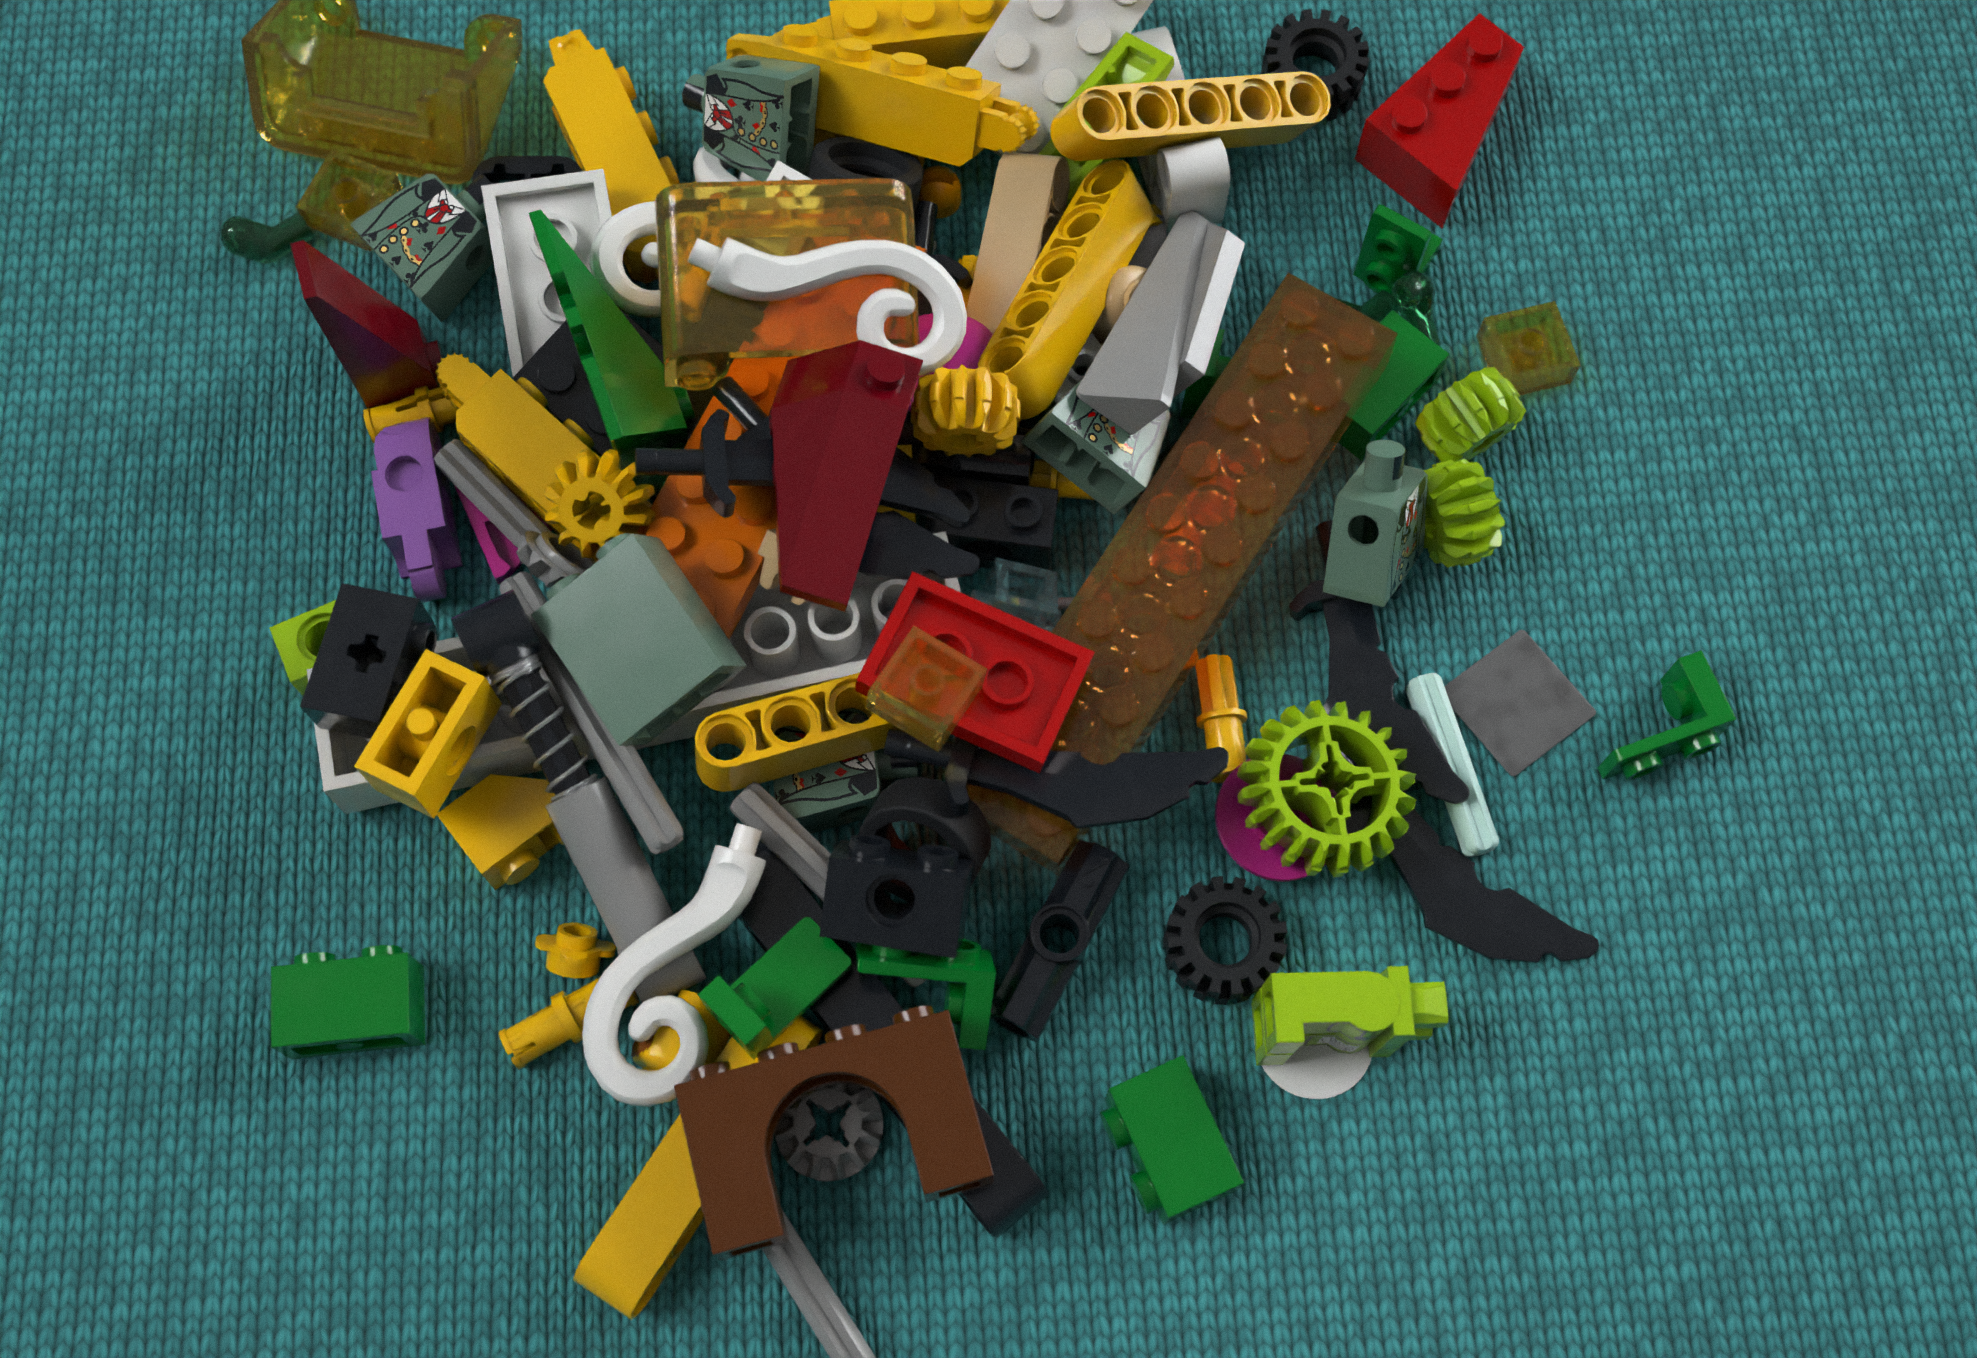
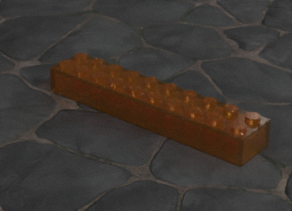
M1288 272L1051 632L1095 653L1050 751L1080 752L1081 756L1085 759L1101 765L1115 761L1121 753L1140 752L1349 426L1352 418L1388 365L1398 333ZM969 785L968 796L981 809L990 826L991 834L1057 876H1060L1079 839L1083 840L1091 828L1076 829L1067 820L1007 793Z

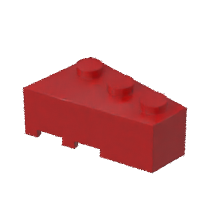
M1479 13L1365 120L1354 159L1442 229L1480 146L1507 93L1524 46Z

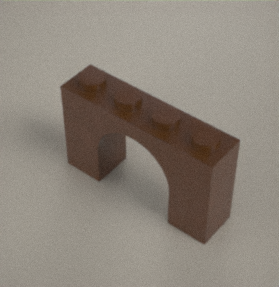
M929 1005L910 1008L892 1016L894 1025L869 1032L866 1031L864 1024L841 1027L825 1035L826 1044L800 1051L797 1043L772 1046L757 1053L759 1061L757 1063L731 1069L730 1062L728 1061L703 1065L689 1072L690 1081L674 1085L713 1256L723 1261L790 1242L772 1170V1141L776 1128L789 1107L806 1093L822 1086L841 1083L859 1085L878 1093L896 1109L908 1133L926 1203L994 1183L992 1166L949 1010L933 1013L932 1006Z

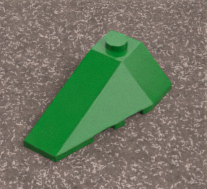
M539 209L528 213L612 449L618 451L619 462L635 457V448L660 449L688 439L685 421L695 418V414L684 383L671 384L665 366L542 210Z

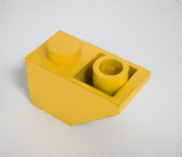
M490 774L436 814L494 890H497L505 883L513 885L522 881L538 867L540 863L539 857L558 843L564 845L545 807L551 803V797L555 796L554 793L545 792L549 785L545 779Z

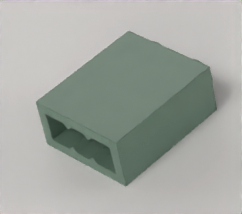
M623 533L606 542L596 553L599 560L581 575L575 573L554 584L546 594L549 600L533 612L531 616L619 746L647 745L746 668L747 665L660 538Z

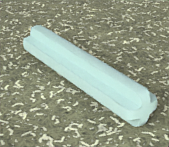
M1437 673L1417 676L1411 679L1406 686V693L1412 710L1418 712L1452 770L1468 786L1470 791L1468 800L1463 803L1452 804L1444 801L1462 853L1466 857L1484 855L1493 851L1498 846L1499 838L1442 678Z

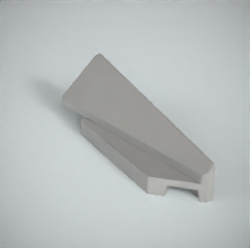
M1195 211L1181 213L1076 389L1078 398L1131 435L1169 409L1175 396L1205 375L1245 242L1229 230L1206 220Z

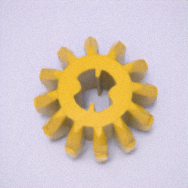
M961 364L959 369L937 368L934 374H927L918 380V386L914 393V402H911V423L913 424L914 437L922 441L925 448L931 451L943 450L947 456L964 454L970 458L972 454L978 453L990 456L996 452V449H1005L1012 445L1013 436L1017 433V422L1020 421L1021 402L1018 400V387L1009 382L1007 375L1001 372L989 373L988 369L984 366L970 369Z
M591 449L582 450L576 455V464L567 460L560 463L555 468V474L559 482H552L544 488L543 496L558 505L545 514L544 522L551 524L562 522L566 530L558 538L559 545L566 546L575 538L579 539L582 558H591L599 547L601 548L606 542L620 534H639L637 531L640 526H648L655 519V512L650 507L641 503L654 495V486L649 484L636 486L633 478L637 476L635 474V462L623 470L619 469L620 458L617 450L609 449L600 460ZM596 492L605 498L601 505L609 504L610 511L605 515L598 513L594 509L599 505L598 502L590 503L589 497Z

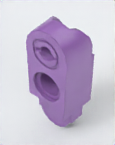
M431 417L401 422L383 428L375 437L374 443L377 470L371 471L382 539L395 558L400 578L410 577L414 594L421 603L445 598L447 584L444 570L463 566L449 479L437 468L434 460L436 454L441 450L442 444Z

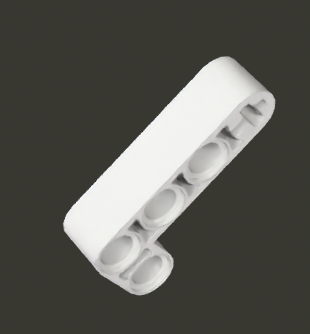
M1166 26L1131 33L1174 57L1175 65L1166 81L1185 80L1171 35ZM1220 137L1158 149L1157 155L1137 156L1151 204L1161 209L1167 234L1171 231L1179 215L1188 211H1195L1214 224L1222 222L1230 187V168L1227 153Z

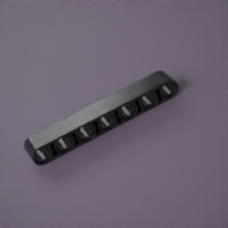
M759 840L754 856L764 859L766 864L750 902L737 918L766 953L804 917L812 918L821 927L823 910L792 871ZM832 939L850 957L852 967L810 1007L811 1011L828 1032L855 1024H864L867 1032L894 1025L892 1016L904 1011L903 1008L875 974L857 971L856 950L848 941ZM879 1095L906 1129L896 1109L884 1097ZM972 1095L992 1166L994 1183L962 1192L958 1195L994 1239H997L1045 1199L1049 1192L1031 1166Z

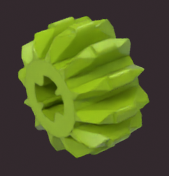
M1488 367L1480 371H1472L1462 380L1455 381L1448 389L1438 393V396L1433 401L1424 406L1423 411L1417 417L1415 425L1422 435L1421 440L1434 456H1437L1441 462L1451 459L1453 462L1462 459L1470 461L1481 452L1485 453L1489 447L1502 441V438L1507 433L1514 430L1517 423L1522 421L1526 409L1519 399L1520 394L1508 378H1504L1495 367Z
M1452 459L1433 464L1430 469L1423 470L1428 475L1424 548H1428L1429 557L1435 564L1443 563L1447 568L1456 565L1463 567L1480 562V558L1492 555L1493 550L1502 544L1500 528L1505 524L1499 509V504L1502 500L1495 495L1493 479L1485 477L1484 469L1478 462L1469 463L1466 459L1455 462Z

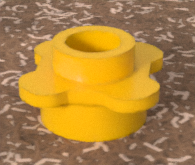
M564 923L558 926L556 934H540L535 938V947L539 950L547 951L546 968L556 975L567 978H589L595 976L599 972L601 957H613L616 952V945L614 943L598 939V931L594 927L583 923Z

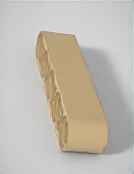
M1005 153L999 160L966 310L968 317L983 324L992 334H994L1065 212L1070 187V171L1067 159L1063 156ZM1021 420L1017 422V427H1020Z

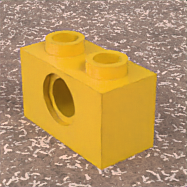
M426 649L354 767L376 791L434 819L502 703L486 677Z

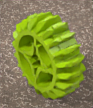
M1319 699L1311 701L1305 707L1304 714L1295 705L1287 707L1280 715L1281 722L1275 719H1268L1260 728L1262 738H1252L1245 748L1246 755L1252 761L1243 762L1238 768L1237 777L1250 785L1242 788L1238 793L1237 803L1256 807V810L1245 819V828L1256 829L1264 826L1268 833L1260 842L1261 850L1267 851L1272 849L1276 843L1280 844L1285 848L1281 856L1282 866L1290 867L1300 856L1304 857V868L1307 876H1316L1322 870L1325 863L1333 878L1345 875L1349 871L1350 864L1357 871H1365L1373 865V855L1385 858L1394 850V843L1391 838H1401L1409 828V823L1402 815H1408L1414 810L1417 800L1403 791L1415 783L1416 774L1398 770L1397 768L1407 758L1408 749L1396 748L1390 751L1385 743L1392 735V727H1384L1377 733H1374L1368 728L1371 722L1370 711H1362L1355 720L1349 719L1346 701L1337 702L1329 714H1327ZM1306 745L1308 756L1302 761L1303 772L1295 773L1290 780L1280 781L1279 770L1284 753L1292 748ZM1341 752L1348 755L1358 766L1348 763ZM1321 779L1323 787H1318L1315 783ZM1334 789L1335 792L1339 793L1332 798L1329 790ZM1363 796H1371V813L1365 828L1348 834L1345 821L1351 817L1350 804L1357 803ZM1291 809L1305 813L1311 820L1313 828L1302 822Z

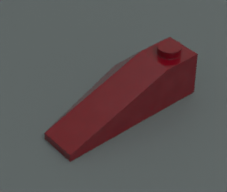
M304 240L290 244L304 300L367 408L389 404L415 395L414 389L427 386L431 390L440 387L436 370H438L437 363L441 362V358H445L438 340L427 341L415 318Z
M858 340L787 361L769 414L770 435H772L774 461L772 475L773 486H776V539L781 593L846 612L923 363L922 359Z

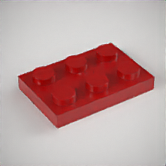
M912 571L856 679L855 691L1040 774L1095 652Z

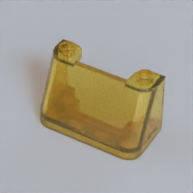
M278 0L241 39L253 121L258 133L270 145L288 152L417 178L433 173L443 183L463 184L473 177L476 168L484 161L523 46L521 19L497 14H482L472 20L465 30L464 49L362 30L360 28L359 12L354 0Z
M886 178L690 182L671 185L657 194L655 199V220L665 387H682L692 391L706 390L713 387L717 381H720L727 375L729 359L804 356L858 341L856 326L859 309L872 293L882 288H897L905 291L915 299L916 304L914 312L908 316H891L887 318L884 323V333L887 340L891 344L903 348L914 347L920 344L918 289L894 276L883 274L862 275L786 300L755 301L728 295L707 286L710 272L687 262L697 237L722 248L725 239L729 237L757 250L777 256L796 255L828 245L856 240H889L916 248L912 193L905 183Z

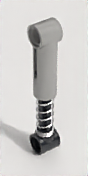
M514 589L452 617L451 621L477 673L484 677L489 676L492 684L498 688L496 694L505 695L512 709L509 718L517 720L524 733L521 743L530 745L537 759L533 767L542 769L549 783L545 792L554 793L555 795L551 797V803L545 807L574 866L577 867L617 947L619 955L641 935L672 916L673 912L635 838L636 835L607 777L598 779L597 774L590 775L585 765L588 755L579 753L572 739L576 731L567 729L560 715L564 706L555 705L548 691L552 682L543 681L539 673L542 662H539L540 658H538L536 653L543 650V647ZM691 950L649 975L635 991L641 1002L655 996H674L679 993L680 989L686 990L707 978L694 951Z

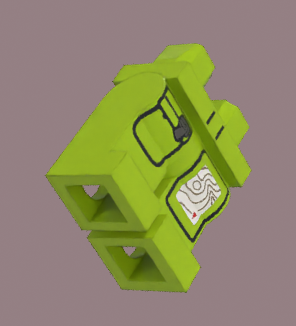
M1387 966L1381 974L1370 971L1271 973L1263 983L1262 988L1251 999L1256 1066L1283 1065L1301 1046L1327 1045L1336 1052L1345 1054L1360 1052L1368 1046L1369 1057H1390L1409 1040H1428L1433 1035V1028L1444 1027L1448 1024L1449 1018L1444 982L1410 983L1408 966Z

